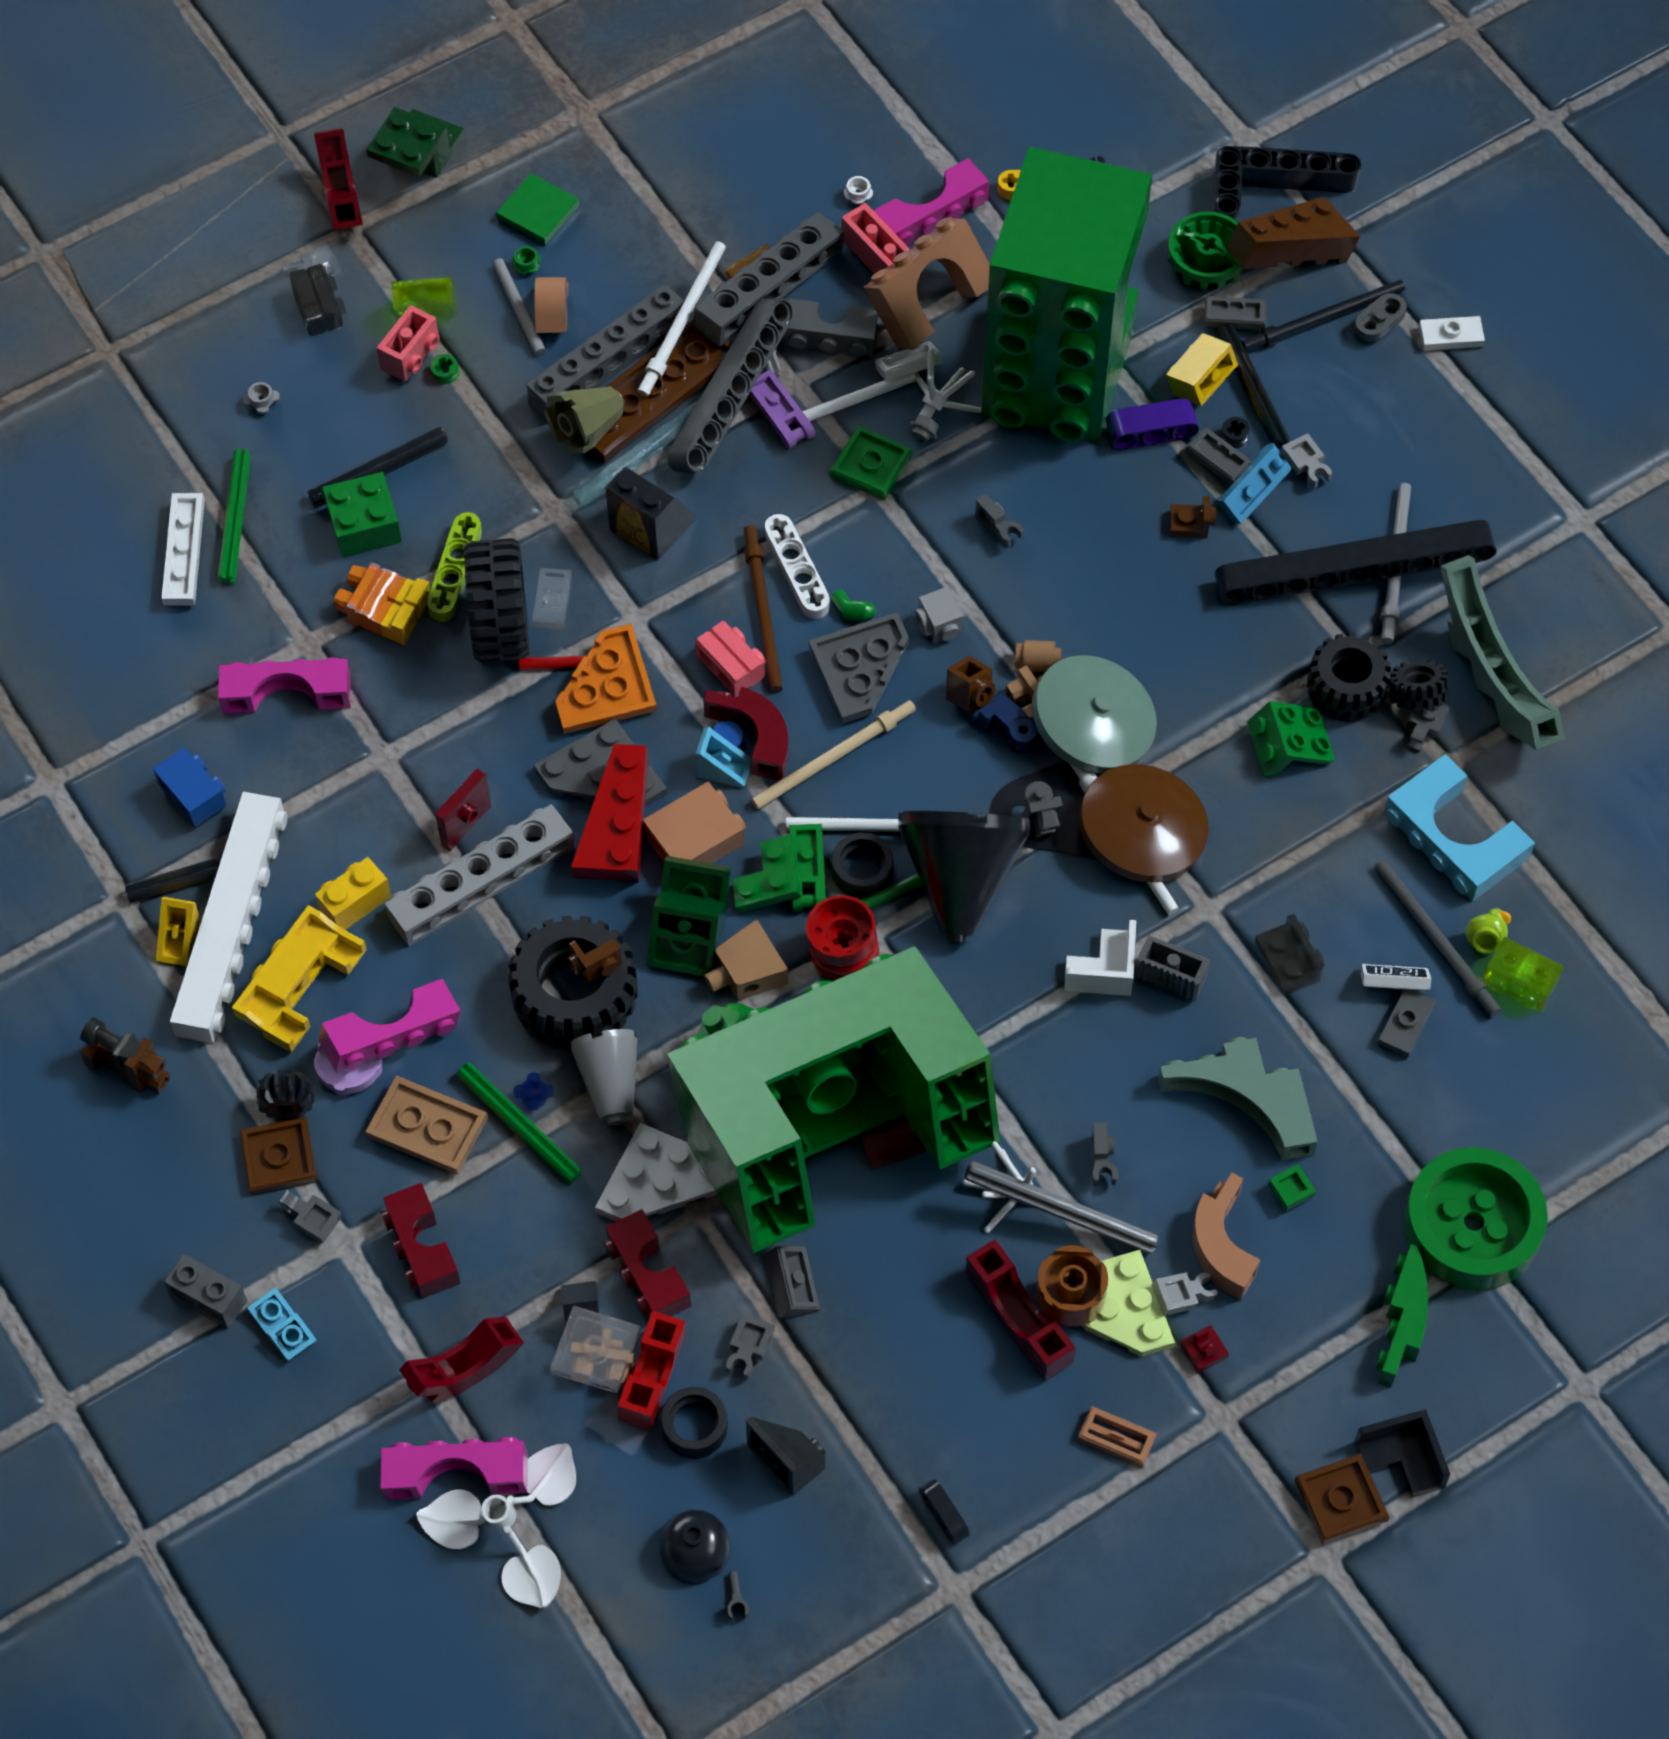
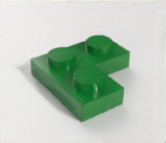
M791 834L760 842L763 871L733 879L735 908L740 913L801 897L796 843Z

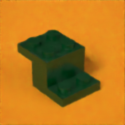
M394 107L366 148L367 157L419 177L422 173H426L437 178L464 138V128L415 109L407 112Z
M672 856L666 857L661 892L653 905L646 966L704 976L714 970L715 950L725 925L732 867Z

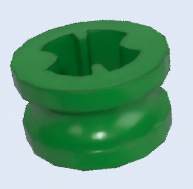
M442 354L432 360L430 367L433 378L437 382L449 384L457 380L460 371L457 360L453 356ZM447 366L450 371L443 373L440 367Z

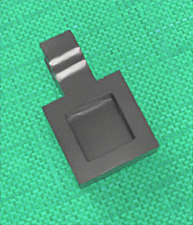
M987 494L976 499L975 518L994 538L998 536L1002 545L1005 547L1011 546V538L1007 535L1009 533L1016 534L1019 539L1023 538V527L1017 522L1006 521L1005 511L997 501L993 502Z
M1433 705V710L1428 711L1427 708H1422V712H1417V709L1414 708L1407 723V727L1413 729L1408 748L1420 752L1427 735L1437 739L1450 707L1445 705L1436 707Z
M1107 1122L1093 1123L1091 1135L1092 1183L1094 1186L1098 1185L1099 1175L1101 1173H1108L1111 1176V1184L1116 1185L1118 1169L1108 1160V1155H1114V1135H1108Z
M286 1191L279 1201L282 1204L281 1210L296 1217L293 1221L294 1227L322 1244L342 1218L341 1211L312 1195L308 1202H305L292 1192Z

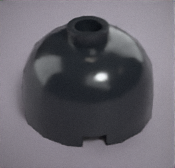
M689 1509L676 1514L667 1522L660 1536L659 1553L664 1566L673 1578L686 1584H702L708 1582L707 1579L713 1578L716 1574L719 1575L724 1571L730 1559L731 1543L726 1527L715 1515L704 1510Z

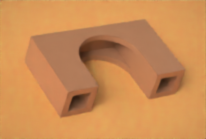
M952 217L942 219L936 224L934 231L918 238L914 242L915 246L897 255L893 259L894 263L887 269L876 272L871 277L872 281L863 287L897 348L914 349L935 332L917 297L919 276L930 262L937 260L945 267L960 296L978 297L988 288L990 264L966 219H955Z

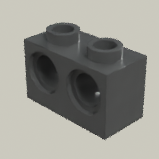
M185 1254L182 1255L164 1281L171 1298L229 1329L247 1302L242 1285Z

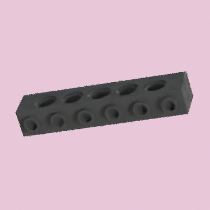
M819 212L809 219H804L790 234L783 235L777 244L769 250L762 251L751 264L740 268L737 274L727 282H722L712 294L706 298H701L694 307L693 327L720 347L741 330L758 302L782 299L841 253L844 230Z
M667 284L661 286L528 382L526 387L529 406L548 423L545 416V408L551 405V402H547L548 396L560 391L598 388L665 339L684 300Z

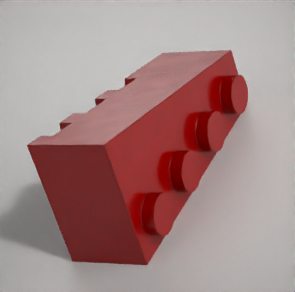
M613 745L571 866L574 878L639 882L649 762L646 745Z

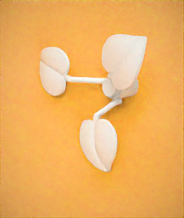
M567 1443L549 1446L528 1458V1496L513 1497L510 1495L506 1499L502 1495H492L483 1502L481 1507L479 1500L471 1492L460 1489L452 1490L441 1495L430 1505L418 1511L416 1514L418 1521L434 1541L453 1550H461L473 1545L479 1536L478 1525H482L486 1521L493 1528L504 1530L521 1555L508 1560L503 1568L501 1578L505 1591L512 1599L519 1603L540 1609L545 1608L552 1602L558 1592L561 1581L560 1563L552 1550L544 1545H537L526 1552L511 1528L516 1520V1510L513 1505L529 1503L537 1498L545 1506H554L568 1499L576 1485V1469L571 1447Z

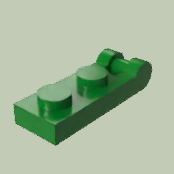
M822 824L789 825L790 834L796 843L801 897L793 899V911H803V908L815 907L826 899ZM802 888H815V894L802 895Z

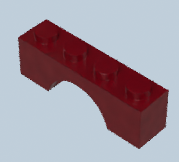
M996 1239L966 1257L965 1273L1045 1381L1074 1363L1076 1347L1057 1321L1047 1318L1031 1300L1020 1281L1015 1265Z

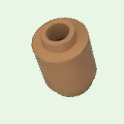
M1025 640L1024 643L1016 644V668H1022L1027 665L1031 672L1045 673L1062 658V648H1056L1055 641Z

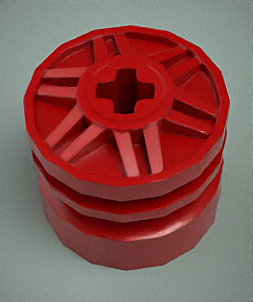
M845 895L834 896L818 903L809 913L806 931L812 964L818 973L829 981L838 980L861 970L870 960L879 956L874 914L864 902L855 897Z

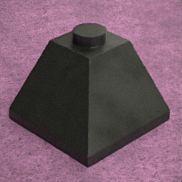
M750 1417L746 1420L747 1445L793 1496L825 1470L824 1455L826 1452L815 1438L812 1437L809 1440L801 1431L755 1417Z

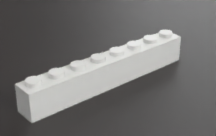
M249 792L242 793L170 1019V1024L176 1037L214 1044L217 1032L221 1033L225 1023V1013L223 1011L226 1003H230L234 995V984L232 982L235 973L239 974L243 966L242 950L244 944L248 945L252 937L251 921L253 915L257 916L261 908L260 892L262 887H267L269 882L270 868L268 867L270 860L275 859L278 853L279 841L277 838L279 831H284L287 824L288 814L283 809L281 798Z

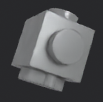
M948 586L919 597V607L914 611L915 620L920 632L924 636L926 635V637L930 635L933 643L942 640H952L960 633H963V620L966 619V613L962 603L955 601Z

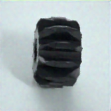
M277 1070L275 1074H265L264 1078L258 1081V1087L256 1088L259 1111L266 1113L268 1118L278 1117L280 1121L283 1118L291 1120L295 1116L304 1117L306 1112L312 1110L314 1102L311 1079L305 1077L302 1072L292 1073L291 1070L287 1072Z

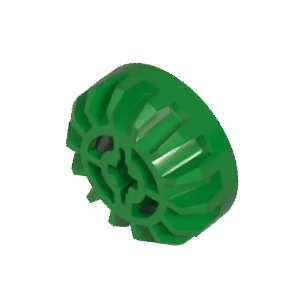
M1198 212L1181 219L1173 227L1168 242L1167 261L1172 264L1173 274L1178 277L1183 276V282L1187 285H1191L1194 281L1200 282V289L1205 290L1209 283H1214L1216 289L1224 288L1226 281L1229 283L1236 282L1239 279L1240 273L1244 272L1245 269L1225 248L1238 222L1227 215L1217 212ZM1186 257L1193 260L1197 270L1188 267Z

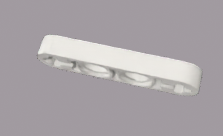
M782 514L770 516L765 522V537L802 612L811 619H820L826 616L830 608L829 594L789 517ZM775 527H779L780 530H784L783 541H781V536L777 530H774ZM787 549H795L800 555L795 559H786L782 553ZM801 573H806L812 577L811 581L806 584H800L794 578ZM813 591L816 602H821L820 606L816 607L814 603L810 604L809 593Z

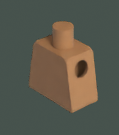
M758 920L753 921L716 948L715 963L718 968L704 975L706 984L712 993L729 985L737 999H744L788 984V968Z

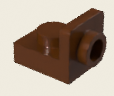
M1203 496L1202 505L1171 504L1170 537L1208 538L1209 526H1215L1216 508L1210 507V496Z

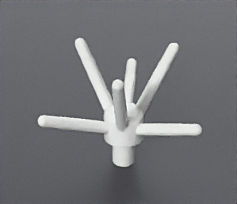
M930 347L928 349L927 385L919 373L915 372L916 382L925 394L922 399L925 405L920 415L931 418L936 409L941 411L943 407L981 413V407L947 401L951 394L975 375V372L971 370L959 379L965 372V369L961 367L940 391L937 390L934 384V348Z
M992 1142V1148L1006 1166L1010 1176L1033 1185L1032 1179L1036 1169L1034 1167L1030 1168L1026 1177H1021L1006 1151L1001 1149L997 1142ZM966 1179L963 1181L965 1186L986 1189ZM984 1191L982 1193L983 1198H1007L994 1191ZM1010 1198L987 1224L984 1232L989 1233L1019 1201Z

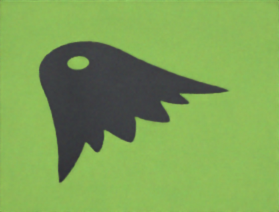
M1063 760L1050 767L1009 782L993 798L990 814L1012 816L1011 811L1015 806H1027L1024 800V793L1031 783L1041 781L1048 784L1053 792V799L1061 796L1063 806L1057 813L1060 826L1055 829V833L1052 835L1035 838L1032 823L1030 822V834L1023 847L1057 851L1096 859L1084 842L1079 826V810L1085 793L1079 785V777L1066 761Z

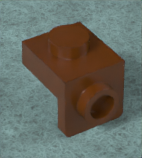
M614 938L586 954L583 953L575 940L569 943L570 956L567 957L569 965L576 975L581 973L587 983L601 975H610L622 964L621 948Z

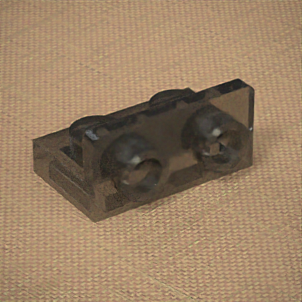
M1294 913L1287 916L1286 924L1258 934L1255 937V943L1284 996L1320 982L1322 971L1325 967L1321 952L1318 949L1314 950L1309 941L1310 936L1306 925L1303 922L1299 923Z

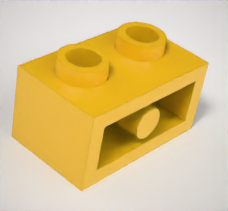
M1202 333L1176 364L1170 368L1166 377L1174 396L1189 399L1192 403L1202 406L1238 366L1230 343Z
M367 857L361 862L351 864L345 873L334 881L331 880L324 883L318 892L315 893L319 911L346 930L389 900L391 892L388 879L371 859Z

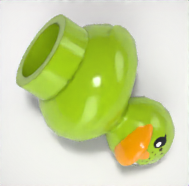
M1492 908L1486 914L1472 918L1465 931L1468 943L1480 953L1490 954L1495 952L1504 944L1508 937L1507 925L1511 922V915L1500 908Z

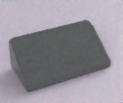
M775 1246L766 1254L765 1262L778 1317L789 1318L818 1312L820 1305L806 1246Z

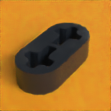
M936 1479L919 1487V1493L925 1505L953 1545L970 1536L965 1521Z

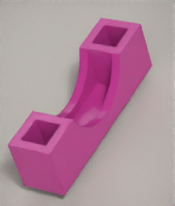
M967 158L944 171V191L937 199L926 204L914 205L904 203L895 198L873 211L908 247L921 236L934 231L936 224L947 217L958 219L965 212L982 206L988 200L989 180Z
M330 657L325 660L308 661L297 659L292 662L263 661L252 664L234 662L229 665H219L218 699L223 714L255 713L264 698L276 691L285 689L306 693L315 701L319 710L351 708V673L347 659Z
M440 979L413 989L408 1006L409 1012L397 1022L383 1025L373 1024L351 1012L322 1023L318 1041L335 1072L337 1073L344 1069L354 1070L368 1060L376 1057L379 1059L386 1058L397 1049L405 1046L415 1047L429 1037L435 1035L444 1036L453 1031L457 1026L461 1010L444 980Z
M514 1437L499 1438L497 1442L484 1443L479 1439H466L462 1441V1444L430 1441L425 1446H413L405 1442L394 1443L391 1447L381 1448V1491L386 1500L420 1499L427 1486L437 1476L450 1470L462 1469L479 1475L487 1483L492 1495L528 1493V1452L524 1441H519Z

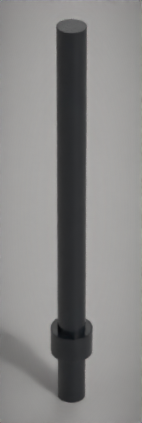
M1400 279L1283 325L1266 327L1261 329L1259 334L1241 340L1246 351L1262 345L1268 347L1278 343L1280 338L1369 305L1384 294H1397L1405 291L1404 282Z

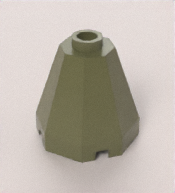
M612 386L560 391L547 397V402H551V405L545 408V416L554 439L558 443L565 441L568 447L564 449L569 454H582L591 450L622 416L624 399L620 392L614 390Z

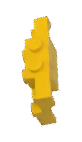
M308 905L285 937L277 940L273 945L271 955L264 965L260 964L255 969L252 981L232 1006L234 1016L262 1031L264 1038L292 1053L310 1028L308 1018L292 1009L325 964L349 975L367 951L365 941L344 930L322 912Z

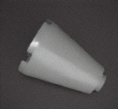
M613 1029L602 1031V1036L592 1038L590 1033L574 1039L570 1042L571 1052L599 1119L607 1121L608 1126L627 1123V1117L633 1115L638 1044L636 1033L631 1029Z

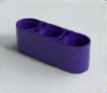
M1185 398L1114 410L1105 419L1112 445L1118 450L1185 440L1195 436L1199 431L1192 403L1189 399Z

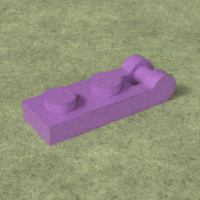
M770 369L760 374L749 396L780 436L785 448L789 450L797 446L798 441L802 439L809 440L815 437V430L811 422L773 371ZM795 423L798 428L791 431L788 426Z

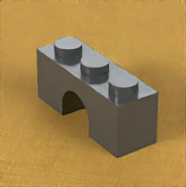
M789 298L793 308V319L784 333V346L796 349L821 350L826 353L852 354L857 357H874L879 330V315L876 309L849 306L847 317L843 321L830 324L820 319L819 302Z

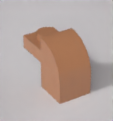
M536 277L535 333H566L568 325L567 299L569 294V284L566 281V277Z

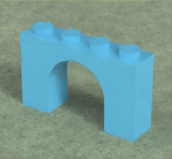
M1444 754L1390 794L1387 798L1384 813L1393 826L1399 827L1408 836V840L1416 849H1421L1430 858L1433 867L1439 872H1444L1452 880L1455 889L1459 893L1465 894L1473 902L1530 859L1535 842L1513 820L1490 838L1478 844H1459L1446 838L1438 830L1433 815L1463 792L1467 775Z

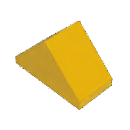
M168 897L161 898L156 961L188 966L202 922L195 902Z

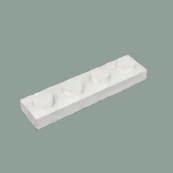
M172 493L162 588L163 605H195L205 503L203 493Z

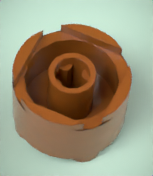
M1076 1245L1063 1246L1056 1249L1040 1265L1036 1288L1037 1302L1043 1314L1050 1320H1056L1060 1325L1080 1326L1091 1323L1098 1317L1105 1304L1108 1272L1104 1263L1094 1256V1253L1089 1249ZM1068 1284H1074L1075 1288L1069 1287Z

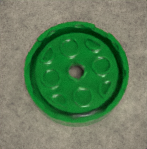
M1481 1147L1454 1149L1430 1161L1415 1179L1404 1211V1233L1409 1248L1411 1244L1418 1246L1424 1269L1433 1277L1436 1275L1445 1281L1453 1283V1287L1465 1290L1481 1291L1495 1289L1520 1277L1535 1258L1547 1228L1548 1213L1546 1200L1534 1176L1522 1164L1510 1156ZM1469 1215L1470 1217L1477 1218L1480 1222H1483L1482 1228L1478 1231L1470 1230L1465 1226L1464 1220Z

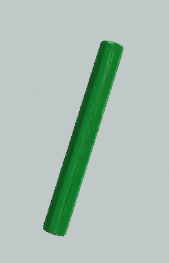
M235 449L233 452L217 575L219 582L222 584H233L236 580L251 459L250 452L247 449Z
M465 1063L457 1071L458 1079L566 1183L571 1184L580 1176V1168L471 1063Z

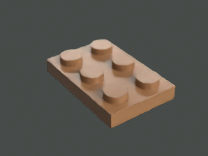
M396 1075L366 1130V1136L458 1175L480 1135L488 1115L485 1111Z

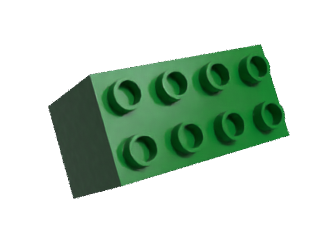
M1028 147L989 266L981 414L991 416L996 423L1008 428H1018L1026 424L1047 429L1057 438L1067 442H1078L1084 438L1100 442L1106 423L1105 419L1111 407L1136 323L1139 290L1128 287L1129 275L1148 216L1153 174Z
M916 946L895 955H879L870 960L861 970L833 982L826 980L817 982L807 988L801 996L773 1008L761 1007L754 1009L746 1014L741 1022L711 1035L699 1034L685 1040L678 1049L667 1053L685 1141L688 1143L698 1163H700L704 1173L753 1254L816 1226L804 1160L811 1155L901 1115H904L939 1170L992 1147L991 1144L994 1141L998 1144L1001 1143L991 1054Z

